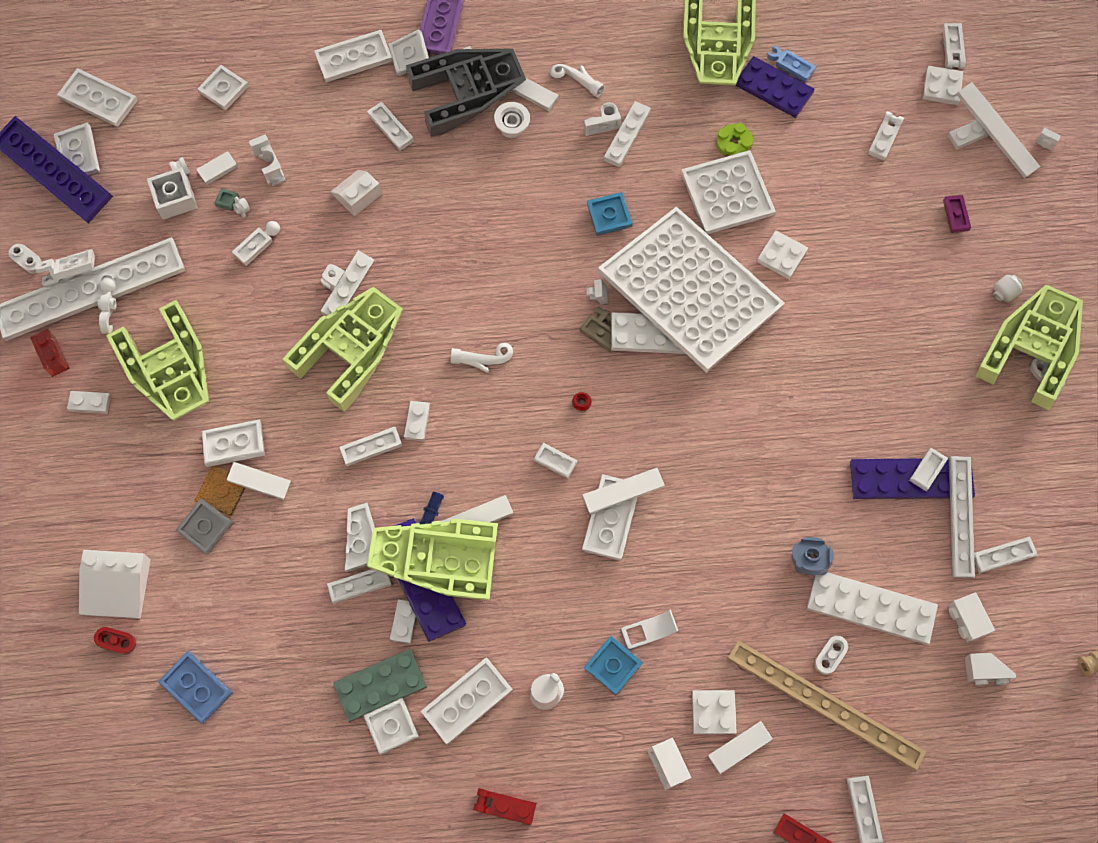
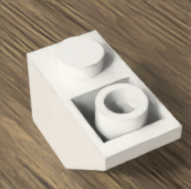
M992 653L969 654L964 657L968 683L975 682L976 686L988 685V682H996V685L1010 684L1009 681L1016 678V674Z

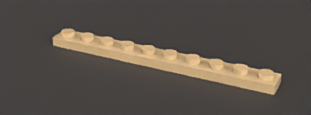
M738 640L728 657V660L912 770L916 771L927 751Z

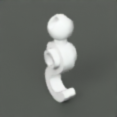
M105 278L100 283V288L104 292L101 298L98 299V308L102 311L99 317V326L102 334L113 332V325H109V317L112 315L113 310L116 309V299L111 295L116 285L110 278Z

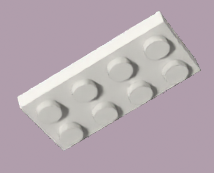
M382 30L315 50V55L326 83L393 62Z
M78 68L57 94L59 99L116 127L121 124L138 101L136 96Z
M611 313V351L686 354L645 315Z
M602 474L599 488L623 479ZM637 498L591 514L582 551L621 561Z
M486 657L421 710V713L448 745L509 695L513 689Z

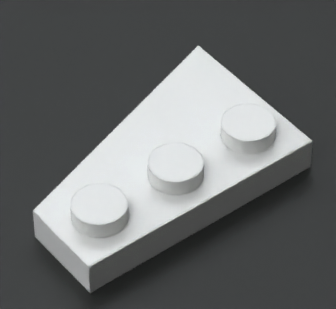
M368 503L348 508L345 572L365 567L368 564L373 528H375Z

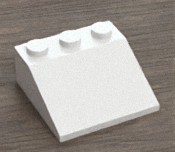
M83 550L79 569V615L141 619L151 559L144 553Z

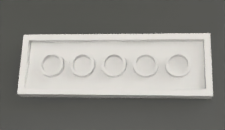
M827 572L825 575L814 576L806 610L929 645L938 604Z

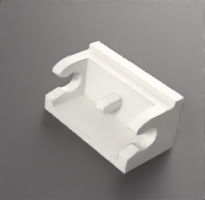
M673 738L654 745L647 750L665 791L691 778Z

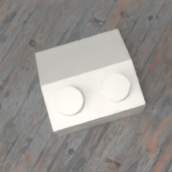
M357 170L330 191L354 217L382 195L379 182L367 171Z

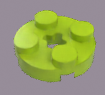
M743 123L729 124L719 130L716 146L718 151L724 156L725 154L728 156L735 155L751 149L753 136ZM732 139H737V140H738V144H735L734 142H730V141H731Z

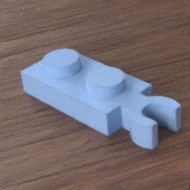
M775 45L772 48V52L776 54L768 52L767 55L769 60L777 61V67L805 83L816 69V66L787 49L781 52L780 48Z

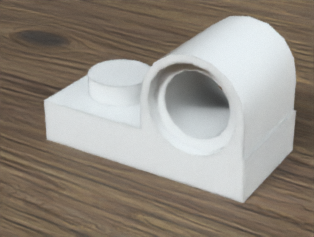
M614 103L603 104L600 117H591L584 120L586 136L620 129L621 116Z

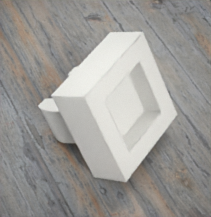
M602 279L594 280V287L587 288V296H590V300L597 299L601 305L608 304L607 285Z

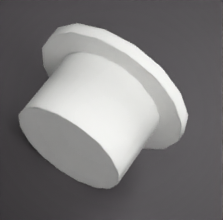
M506 102L496 109L494 114L495 125L505 137L516 138L528 128L530 113L520 103Z

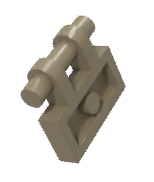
M597 307L594 313L599 317L596 318L591 314L580 327V332L611 352V328L603 323L607 321L611 324V312Z

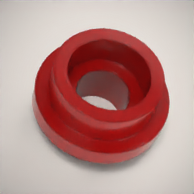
M584 392L575 394L572 399V405L578 411L588 410L592 403L591 397ZM584 400L585 404L580 405L578 402Z

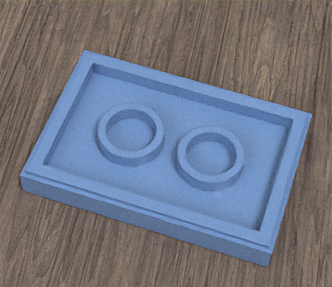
M187 651L158 681L201 724H204L233 694L190 651Z

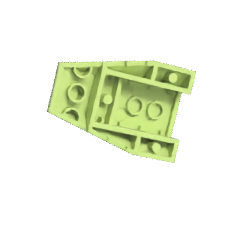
M452 519L449 522L433 521L431 524L420 525L415 523L404 527L397 525L373 528L367 568L447 596L489 600L498 523Z

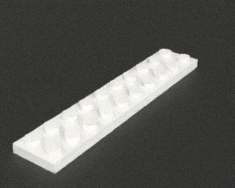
M171 237L96 266L88 274L81 275L80 273L74 275L71 279L60 280L58 283L39 288L1 303L0 331L5 341L11 340L98 306V299L104 294L100 288V283L105 278H110L115 283L116 287L111 295L113 298H118L185 272V267L173 238Z

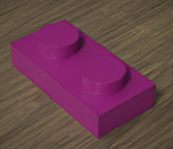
M963 195L945 197L943 203L951 233L970 231L971 224Z

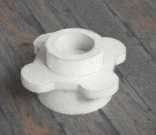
M235 197L233 208L237 214H241L245 218V213L250 211V207L244 198L239 199Z

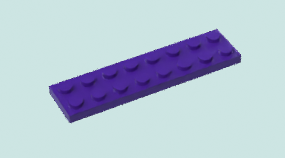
M16 116L0 131V150L88 224L113 197L106 189Z

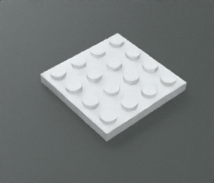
M750 150L681 169V175L703 231L707 234L774 216L776 213Z

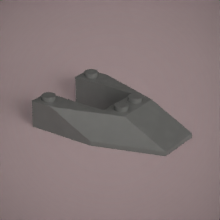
M513 48L456 49L406 65V75L412 91L449 80L457 99L455 102L424 111L425 123L431 137L448 132L473 118L526 81Z

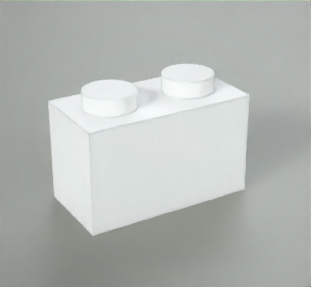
M976 592L957 599L948 605L949 614L953 620H956L959 626L958 632L967 643L995 631Z

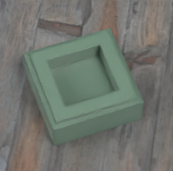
M221 188L214 204L216 207L233 211L234 198H239V194Z

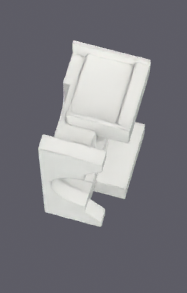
M266 134L250 140L249 143L255 156L258 155L266 163L273 162L271 165L262 168L267 183L275 186L285 182L286 179Z

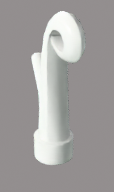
M564 64L554 65L550 69V75L553 78H561L566 73L597 98L601 96L605 89V85L595 81L582 65H580V71Z
M501 343L496 348L497 356L452 348L451 364H468L488 373L489 369L484 365L507 362L513 356V348L508 343ZM502 349L507 350V353L505 355L501 353Z

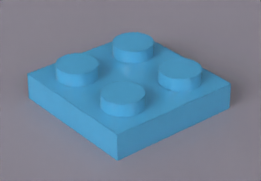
M622 192L587 201V207L597 236L632 227L633 223Z
M610 636L584 666V669L616 696L643 662Z

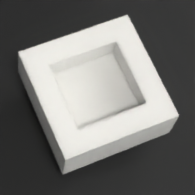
M1044 128L1035 143L1052 151L1061 136Z

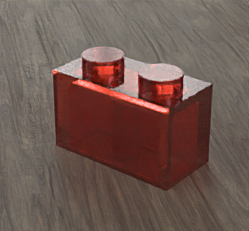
M49 329L30 337L43 368L52 377L70 369L56 337Z

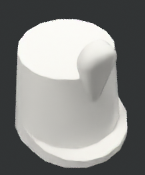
M555 673L539 676L530 687V701L538 709H552L563 697V683Z

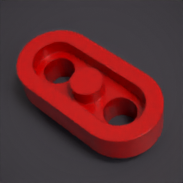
M102 627L94 634L95 644L109 651L129 654L136 647L135 638L123 631ZM109 635V640L104 642V638ZM128 641V646L124 648L123 643Z

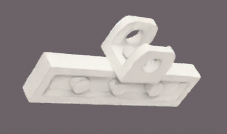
M358 250L346 271L333 264L327 266L322 274L321 284L333 292L320 311L322 315L327 316L336 311V308L339 306H345L349 303L372 266L374 259Z

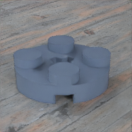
M805 537L801 539V542L794 545L791 555L796 571L808 575H825L833 562L834 553L832 548L825 545V541L820 538ZM810 553H813L817 558L812 559L808 556H810Z

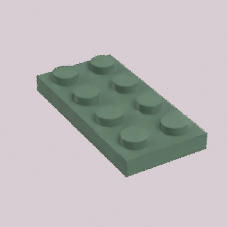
M411 648L333 682L349 722L400 698H405L427 688Z

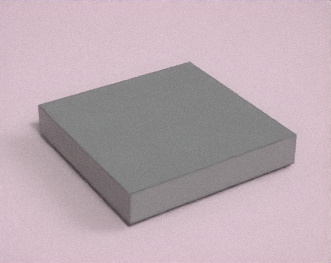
M201 498L176 531L205 554L209 555L233 522Z

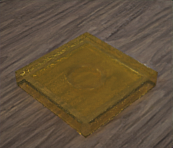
M211 466L194 501L198 502L202 498L219 512L232 516L245 487L227 482L229 471Z

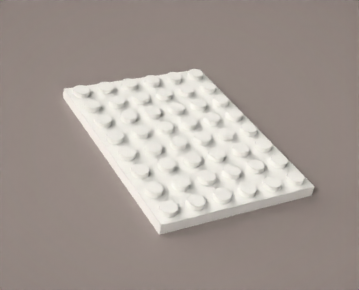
M677 207L598 267L597 271L706 373L782 309L785 304Z

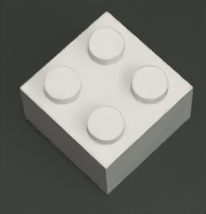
M183 167L147 179L156 209L163 220L198 208L189 179Z

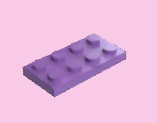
M427 0L420 27L427 53L440 55L452 51L464 0Z

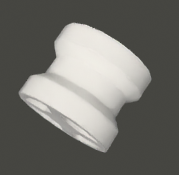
M183 157L179 158L176 162H169L172 170L183 167L186 175L191 174Z

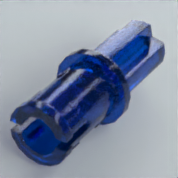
M432 492L427 507L423 509L425 512L419 523L420 525L431 524L435 516H438V509L444 498L442 494Z

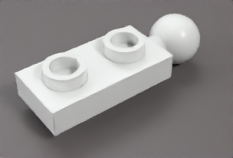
M270 221L266 224L265 231L257 228L232 251V254L247 266L273 242L270 236H275L280 232V225L275 221Z

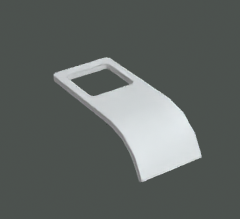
M668 610L658 616L625 626L621 631L627 648L632 649L676 633L678 628L671 610ZM641 625L646 640L631 645L626 630Z

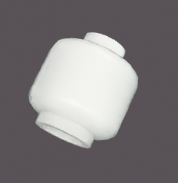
M1005 275L994 284L995 292L993 295L1000 302L1003 300L1006 303H1010L1022 294L1023 283L1016 275Z

